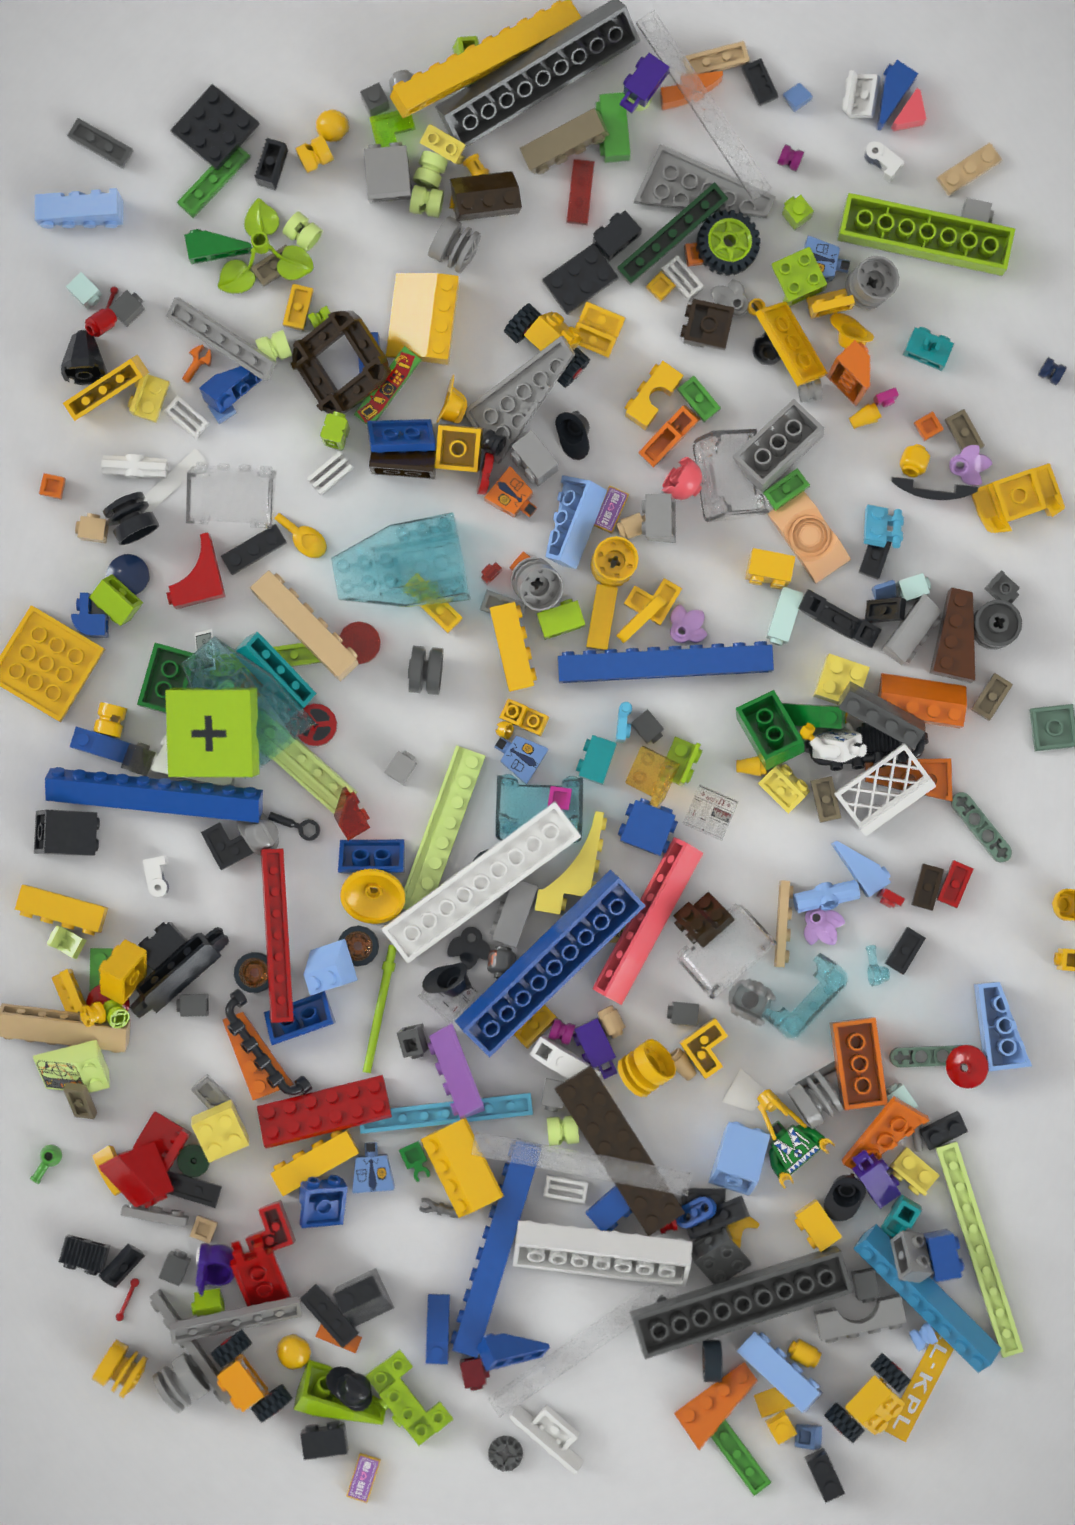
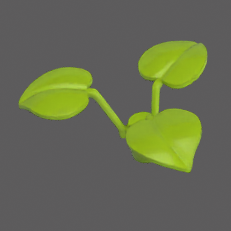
M260 198L251 205L244 221L245 230L251 236L253 246L248 267L244 261L236 259L227 262L221 270L218 288L226 293H243L254 285L256 277L250 270L253 266L256 252L264 254L271 251L279 258L277 270L280 276L287 280L300 279L311 273L314 269L311 257L301 247L295 245L286 246L282 255H280L270 245L267 235L276 232L280 223L279 217L275 210Z

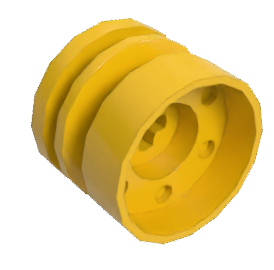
M618 536L608 537L599 543L592 555L590 563L592 575L602 585L621 586L629 581L636 570L639 560L638 553L634 545L626 538ZM612 560L616 561V566L614 568L610 567V562Z
M647 1039L634 1051L629 1052L618 1061V1071L623 1083L631 1092L640 1097L648 1096L659 1085L665 1084L676 1074L675 1062L671 1054L660 1042L654 1039Z
M116 1339L97 1367L92 1380L103 1387L110 1380L115 1381L111 1392L114 1393L119 1385L123 1386L119 1397L124 1399L134 1389L143 1375L148 1358L143 1356L138 1363L134 1362L139 1352L135 1351L130 1358L126 1357L129 1346Z

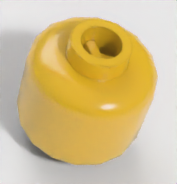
M922 445L908 446L903 451L899 466L905 475L917 477L926 472L930 455Z

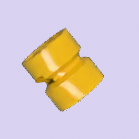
M322 135L312 139L309 145L304 143L295 148L307 173L317 169L318 164L325 165L334 160Z
M100 702L97 712L100 718L95 720L93 732L120 738L123 729L120 723L125 720L127 708Z

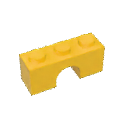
M664 361L660 365H654L649 373L651 377L648 382L643 381L637 389L639 394L635 400L631 398L624 407L627 410L625 417L645 431L659 411L658 408L651 404L649 400L650 395L653 392L662 391L671 396L684 376Z

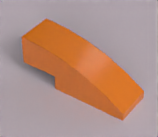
M723 71L681 76L680 85L661 87L660 99L662 110L676 108L701 98L722 82Z
M683 405L638 453L652 467H655L701 419L686 405Z

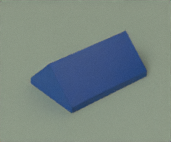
M404 839L340 840L338 873H355L364 869H378L388 873H405Z
M325 991L293 1002V1022L271 1023L270 1010L264 1012L271 1045L336 1023Z

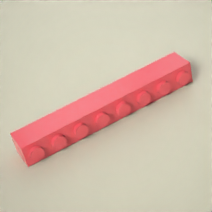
M673 838L640 899L646 906L626 925L595 982L593 990L622 1005L699 863L703 852L678 838Z

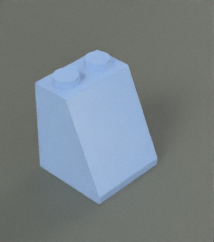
M728 1122L708 1183L750 1196L759 1181L770 1134H766L762 1129L745 1127L740 1122Z

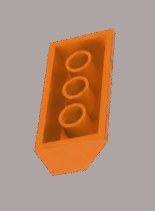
M856 340L835 359L826 376L855 406L860 403L870 387L869 350L863 343H858Z
M881 673L878 696L916 716L927 724L959 729L964 727L967 708L966 686Z

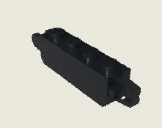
M214 928L206 935L196 933L137 985L139 996L129 1006L131 1011L138 1018H141L150 1010L156 1013L159 1012L207 968L215 963L222 956L220 951L229 944L228 936L224 935L222 928Z

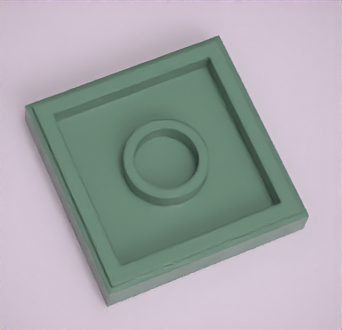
M1073 704L1029 709L1034 752L1075 747Z

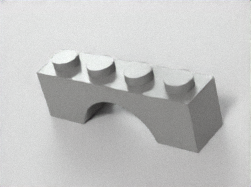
M899 1294L877 1298L873 1312L861 1320H849L843 1317L835 1307L814 1312L819 1338L821 1341L825 1340L826 1343L838 1341V1337L842 1336L855 1338L860 1336L859 1333L868 1331V1334L878 1333L881 1331L880 1328L884 1327L897 1329L901 1328L903 1323H907L902 1297Z

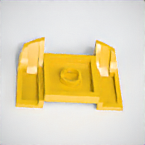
M1050 463L979 487L978 491L971 495L980 520L986 530L991 533L1012 531L1008 522L1042 510L1045 511L1047 517H1053L1065 509V504Z

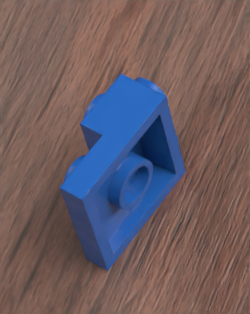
M330 1175L325 1180L309 1177L307 1181H301L299 1202L301 1203L299 1224L301 1228L343 1225L348 1189L343 1178L337 1175Z

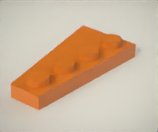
M951 758L917 759L936 785L935 788L924 796L952 802ZM864 763L865 771L873 766V763ZM886 765L883 768H879L878 776L890 777L892 766ZM895 766L893 778L905 779L907 768ZM910 769L908 780L917 781L923 774L920 770ZM866 777L865 782L873 784L874 778ZM877 779L876 785L888 787V780ZM892 781L891 788L903 791L904 783Z
M245 1013L235 1014L244 1023L248 1033L256 1039L263 1053L270 1058L275 1069L282 1074L288 1086L294 1085ZM228 1018L222 1019L252 1099L256 1100L279 1091L278 1086L273 1089L268 1084L266 1078L270 1075L265 1069L259 1071L253 1063L256 1057L252 1051L247 1054L242 1049L240 1043L243 1042L241 1036L239 1034L233 1036L227 1028L231 1024Z
M893 1096L842 1159L843 1165L850 1169L855 1167L856 1164L852 1158L863 1150L869 1156L874 1154L878 1160L881 1159L883 1153L889 1149H894L901 1139L912 1135L915 1132L914 1129L919 1125H925L930 1121L929 1117Z
M745 1362L725 1375L721 1382L714 1383L674 1413L699 1451L718 1430L717 1428L722 1422L728 1418L737 1404L743 1400L758 1382Z

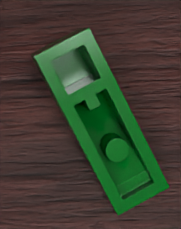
M194 229L189 231V234H184L188 258L191 264L250 254L253 248L249 242L209 231H202L201 229Z
M782 703L795 726H806L807 723H811L816 728H845L846 712L839 709V706Z

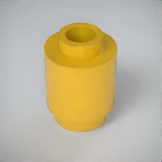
M801 1339L793 1340L787 1351L790 1353V1359L807 1368H815L822 1355L818 1348Z

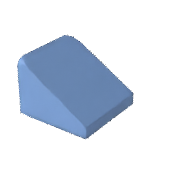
M798 83L782 94L794 112L810 102L813 97L801 83Z
M208 405V408L219 424L237 413L232 405L221 414Z
M895 580L875 585L871 589L875 600L896 598Z
M796 1424L795 1447L811 1450L821 1448L822 1426Z

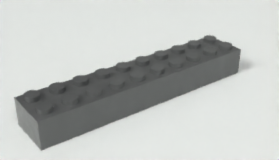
M620 0L607 2L435 106L448 134L466 145L465 147L641 42L626 5Z
M837 1246L826 1248L822 1252L817 1251L629 1312L644 1358L648 1359L853 1293L842 1252Z

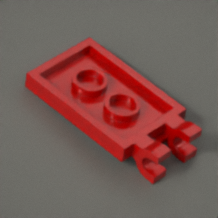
M261 1234L252 1236L254 1251L243 1253L240 1241L231 1243L234 1259L230 1260V1266L247 1306L291 1297L272 1248L265 1249Z

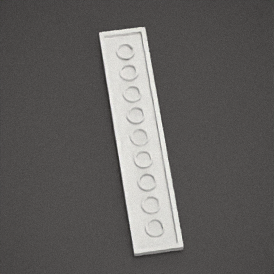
M554 801L385 925L382 931L408 964L578 840L581 834L556 801Z

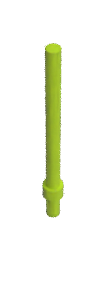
M390 944L386 961H383L382 964L383 975L362 1071L366 1073H371L391 974L396 966L394 960L397 949L394 945Z

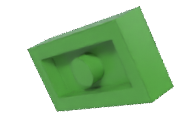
M692 376L677 389L703 422H706L721 409L695 376Z
M797 468L764 491L763 496L776 511L809 488L810 484Z
M90 948L89 992L100 984L99 967L104 960L111 956L113 948Z

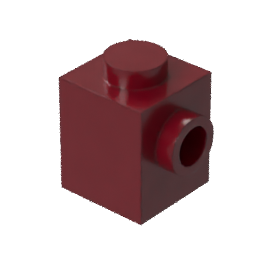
M480 1355L477 1358L460 1359L465 1389L470 1388L471 1391L482 1389L483 1385L487 1384L486 1378L490 1377V1373L486 1371Z

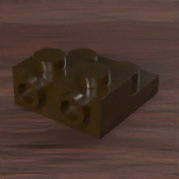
M693 298L692 305L687 304L685 317L689 318L687 325H683L680 337L684 338L683 343L702 348L707 346L725 350L734 307Z
M709 892L694 905L690 902L686 903L673 915L676 919L674 922L676 927L681 932L686 930L688 933L685 936L694 945L697 942L702 948L735 920Z

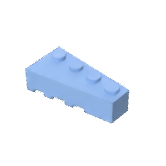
M110 188L109 193L101 192L100 189L91 190V193L87 195L80 191H72L69 193V196H65L61 192L35 194V221L43 228H53L54 225H62L64 228H74L75 225H83L85 228H95L96 225L116 228L117 225H123V199L117 188Z
M762 1331L760 1334L753 1332L737 1352L802 1413L806 1412L823 1393L819 1389L820 1385L811 1377L809 1379L802 1374L804 1370L795 1362L791 1364L786 1359L787 1355L779 1347L773 1348L769 1344L771 1340Z

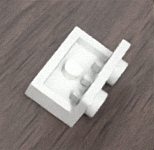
M855 70L849 71V77L845 81L846 95L842 100V109L849 118H874L880 82L878 74H857Z

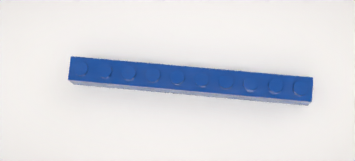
M767 641L754 642V646H746L745 642L733 643V647H724V644L719 643L711 644V648H703V645H690V649H682L681 646H669V650H660V647H648L647 651H639V648H628L626 652L617 653V649L604 650L605 653L596 654V650L583 651L582 655H575L574 651L562 652V656H558L559 683L768 673L774 671L772 645H767Z
M61 767L50 768L45 777L46 801L259 823L263 812V790L254 787L241 788L233 785L221 786L213 785L212 783H192L188 780L173 781L168 778L134 777L126 774L115 775L107 774L106 772H86L82 769L67 770Z
M517 1138L516 1143L511 1142L508 1155H512L510 1163H505L501 1174L505 1176L503 1185L498 1184L504 1196L498 1199L497 1205L492 1204L489 1213L492 1221L490 1227L485 1226L482 1238L486 1239L484 1247L479 1246L476 1259L479 1260L477 1268L473 1267L469 1278V1280L473 1281L471 1290L466 1288L463 1301L467 1303L464 1310L460 1309L456 1321L460 1323L458 1332L453 1331L450 1343L454 1344L453 1351L475 1358L478 1357L477 1347L485 1335L516 1234L518 1221H520L542 1149L541 1145Z

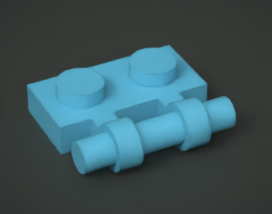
M867 505L865 509L863 544L885 547L886 542L889 541L892 542L893 548H900L903 541L901 527L904 525L902 510L895 509L894 515L890 516L888 515V508ZM887 526H892L893 531H887Z
M629 702L621 703L618 710L616 743H624L626 738L630 737L631 724H627V716L632 712V705Z

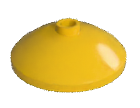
M364 869L351 874L344 881L340 892V899L346 912L356 920L364 923L380 924L388 922L400 914L405 904V891L400 881L390 873L378 869Z

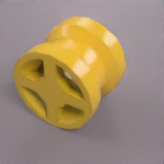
M95 1002L92 1006H82L80 1017L86 1027H91L96 1022L101 1024L106 1021V1011L100 1002Z

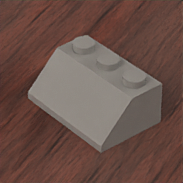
M924 593L915 602L881 651L901 665L906 661L910 663L916 655L914 649L918 644L922 646L929 637L926 634L930 627L934 629L942 619L939 617L942 612L941 609Z

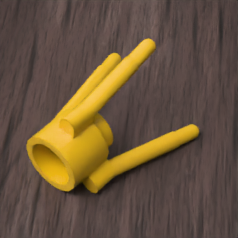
M771 1089L763 1091L758 1096L757 1100L760 1105L757 1108L762 1113L773 1140L777 1138L766 1110L772 1112L778 1108L785 1116L789 1114L797 1123L807 1128V1125Z

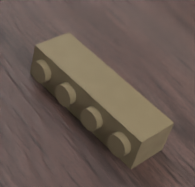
M593 108L520 147V151L529 170L534 174L540 175L547 172L550 166L566 162L568 160L567 157L572 154L578 155L586 151L587 146L603 142L605 137L609 135V132L599 111Z

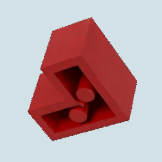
M281 1200L263 1206L258 1210L265 1229L248 1235L245 1238L249 1251H254L252 1236L259 1234L262 1236L265 1249L272 1248L273 1251L295 1243L296 1239Z

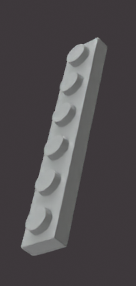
M174 298L166 317L264 381L269 380L277 361L184 300Z
M161 1289L150 1296L152 1300L150 1302L151 1306L157 1313L160 1311L164 1317L163 1322L169 1330V1323L182 1320ZM197 1340L179 1342L180 1347H185L189 1352L188 1357L194 1366L198 1365L201 1369V1376L207 1384L211 1383L215 1389L213 1392L220 1402L223 1401L225 1404H228L232 1397L227 1390L224 1392L217 1383L219 1379L216 1377L219 1371Z
M299 1296L288 1297L277 1301L169 1323L172 1344L301 1317V1302Z

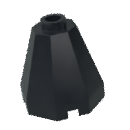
M79 330L72 335L61 364V374L64 381L69 382L70 378L77 385L92 384L107 374V369L95 337L88 334L86 330Z

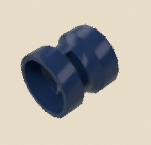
M1048 357L1037 376L1049 379L1050 383L1056 386L1067 367L1062 364H1056L1052 358Z

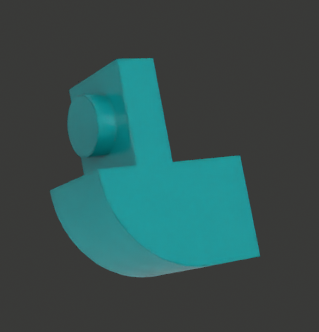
M900 1195L891 1206V1211L880 1228L891 1237L906 1231L907 1228L911 1229L922 1212V1206L904 1195Z

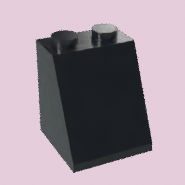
M36 811L34 854L95 856V851H98L99 848L96 830H99L100 818L97 817V812Z
M376 1268L337 1286L333 1293L342 1315L354 1327L394 1308Z

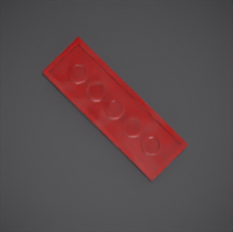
M383 1075L257 1106L265 1149L392 1117Z

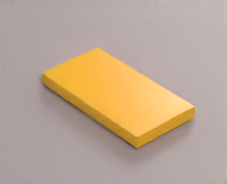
M786 301L759 309L755 313L797 387L823 378L828 374Z

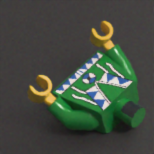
M776 1121L772 1124L777 1139L770 1143V1166L779 1178L781 1186L786 1189L784 1185L785 1180H791L792 1184H794L791 1177L792 1173L819 1150L822 1149L825 1153L829 1154L825 1149L826 1145L832 1144L835 1147V1144L816 1129L812 1130L808 1126L804 1128L801 1125L794 1126L793 1124L785 1129L779 1121Z

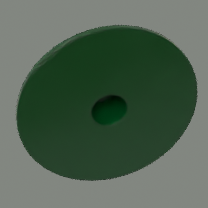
M195 1144L184 1147L177 1159L180 1171L188 1177L203 1175L210 1165L202 1147Z

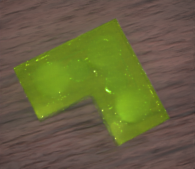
M398 110L369 117L375 143L381 144V147H389V143L397 142L396 134L416 130L412 114L402 118Z

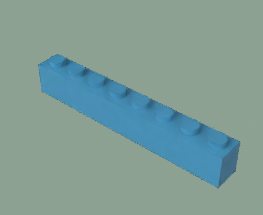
M877 1224L867 1230L853 1249L978 1373L992 1365L1001 1347L930 1277H927L920 1283L899 1280L890 1243L891 1238Z

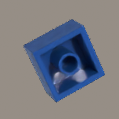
M948 1229L923 1233L933 1272L929 1277L936 1282L961 1278L964 1264L962 1258L958 1257L957 1249H960L958 1237L954 1236V1233Z

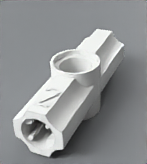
M128 454L126 456L103 455L101 464L102 474L122 475L132 479H143L144 477L167 478L168 459L145 458V456Z

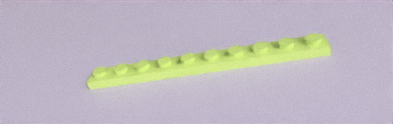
M954 1141L938 1146L935 1149L997 1344L1001 1347V1357L1005 1358L1024 1352L958 1143Z

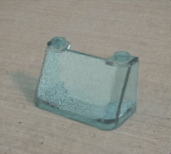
M511 774L497 775L496 838L500 841L544 810L548 806L550 786L555 785H519L518 779ZM568 776L562 780L561 786L556 787L572 789L570 809L562 811L581 834V837L573 842L577 843L582 839L583 778Z
M819 953L813 960L817 965V972L813 976L820 983L793 1012L790 1013L784 1007L781 1011H773L768 1008L761 1015L789 1041L798 1040L847 987L848 976L846 972L822 953Z

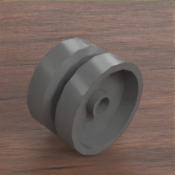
M1005 600L987 602L974 613V639L986 649L997 650L1006 647L1018 638L1022 630V618L1019 610ZM995 622L998 623V627L996 628L993 625Z
M413 645L408 668L409 692L420 693L425 680L427 693L439 695L443 668V648L432 647L429 659L426 660L425 647Z

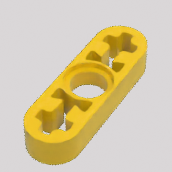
M656 595L618 632L616 637L625 643L665 604V601L659 595Z

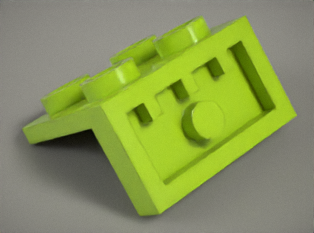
M810 247L782 258L771 265L785 294L783 302L786 301L789 307L807 299V297L825 291L828 285Z
M675 737L658 776L680 786H683L685 782L689 783L694 773V770L691 769L692 764L699 761L703 751L699 749L701 744L696 743L694 745Z

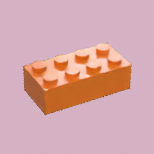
M868 1017L830 1022L840 1102L843 1110L887 1105L876 1018Z

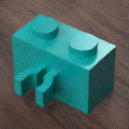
M915 327L903 355L942 371L955 343L950 342V338L946 336L931 334V331L927 328Z

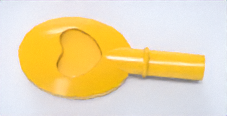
M281 513L276 515L275 520L293 534V543L303 555L310 558H320L325 554L327 549L326 541L317 530L308 526L297 527L295 523L293 524Z

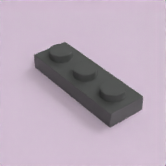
M77 118L67 135L69 139L122 169L133 153L131 147Z

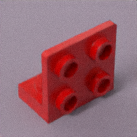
M155 1111L135 1142L133 1149L155 1142L166 1172H168L190 1137L191 1132Z

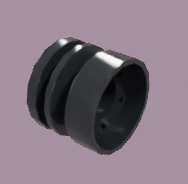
M143 492L125 495L115 500L102 511L105 518H109V525H118L113 530V533L119 545L138 541L159 527L153 512L143 513L149 507L148 502L144 501L145 496Z

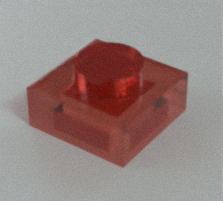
M496 562L493 565L489 563L481 571L483 574L481 580L488 585L502 572V568Z

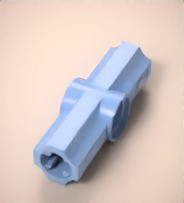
M855 880L834 885L830 882H824L812 890L793 894L794 907L798 913L818 908L827 911L834 909L839 903L860 899L859 885Z

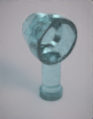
M876 945L866 946L869 961L867 970L869 984L871 986H878L889 981V969L878 965Z

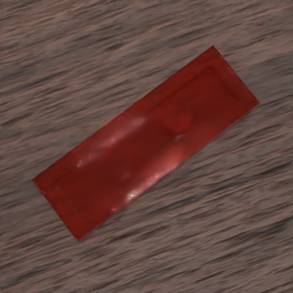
M573 160L566 223L588 224L595 161Z

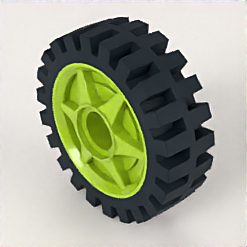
M722 210L720 213L716 212L708 217L701 226L696 238V250L699 252V259H703V265L705 267L708 265L710 271L713 272L715 270L719 275L725 273V276L736 275L745 271L757 257L761 239L758 237L760 233L759 230L755 229L756 224L750 222L751 218L748 216L746 218L743 217L744 213L739 212L737 214L735 210H730L729 212ZM724 239L730 240L733 246H727L724 243Z

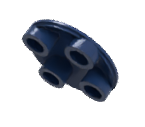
M132 554L116 557L107 569V577L113 574L135 595L142 592L150 580L146 563L138 556Z

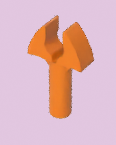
M199 345L189 352L193 356V362L182 377L186 383L191 381L200 365L206 364L210 367L212 359L210 349L205 357H199V353L204 348L203 345Z

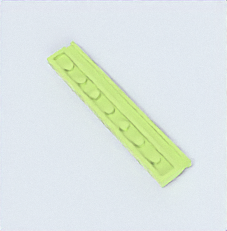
M228 679L221 689L240 687L231 679ZM258 704L256 734L259 748L335 816H338L358 792Z
M456 745L404 888L405 904L403 909H409L439 886L485 760V755Z

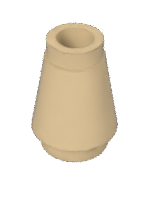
M677 1048L670 1053L675 1062L676 1071L687 1081L697 1074L684 1050L682 1051L680 1048Z

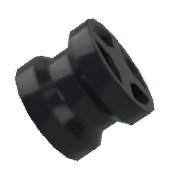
M490 429L484 435L480 446L483 450H490L493 455L498 456L505 446L506 437L503 435L498 436L495 431Z

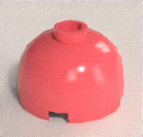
M684 457L678 462L681 466L677 469L673 467L662 485L664 488L662 491L665 494H672L674 499L685 500L692 495L695 497L702 489L700 485L702 482L700 467L691 458Z

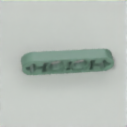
M959 792L955 794L951 802L954 811L995 861H1008L1011 858L1012 850L1004 838L967 793ZM957 797L966 799L964 804L967 808L973 807L965 816L962 813L966 811L965 808L956 805L958 802ZM971 813H977L980 816V822L977 825H972L969 822V815ZM985 830L993 832L994 837L992 841L986 842L983 840L982 834ZM999 840L1000 843H998L997 846L1000 849H1006V852L1004 853L1006 857H997L996 854H998V850L996 849V847H992V849H990L989 846L996 843V841Z
M962 1045L899 1047L891 1051L889 1059L892 1065L901 1068L946 1066V1061L940 1062L937 1059L938 1051L944 1049L949 1055L952 1051L951 1049ZM912 1050V1064H909L910 1059H903L900 1064H898L897 1060H894V1056H897L899 1051H901L902 1055H909L908 1051ZM920 1050L925 1051L927 1054V1059L923 1063H919L915 1059V1054Z

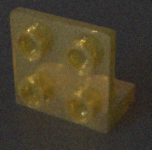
M642 746L625 782L650 795L652 799L649 804L657 808L665 800L680 764Z

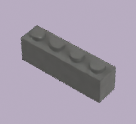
M851 681L839 698V709L915 749L925 733V721Z

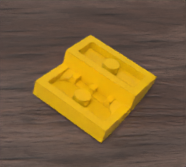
M586 301L575 327L580 333L579 336L583 339L579 346L609 358L626 317Z
M544 1004L514 1036L528 1049L553 1024L554 1019H558V1017Z

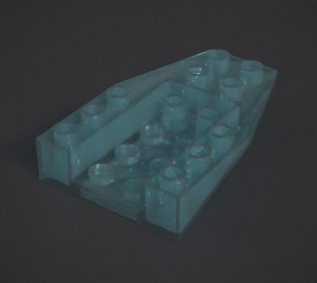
M453 512L389 525L331 558L339 600L398 607H414L471 600L456 519Z
M217 637L210 639L181 663L190 688H205L209 690L257 688L258 720L256 734L259 743V770L316 725L315 721L272 674Z

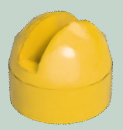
M755 298L749 302L747 307L749 314L756 316V311L751 305L753 304L759 310L765 308V303L763 300Z
M501 721L497 724L496 734L504 739H509L513 734L514 725L507 721Z

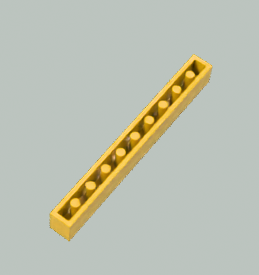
M559 0L551 8L537 11L534 17L527 19V17L523 18L516 26L512 28L508 26L502 29L495 37L490 35L483 39L481 44L477 46L472 44L459 55L455 53L449 56L446 62L442 64L437 62L429 67L428 71L424 73L421 71L417 72L410 80L406 82L402 80L393 86L390 98L402 118H405L485 77L582 17L571 0L563 2Z

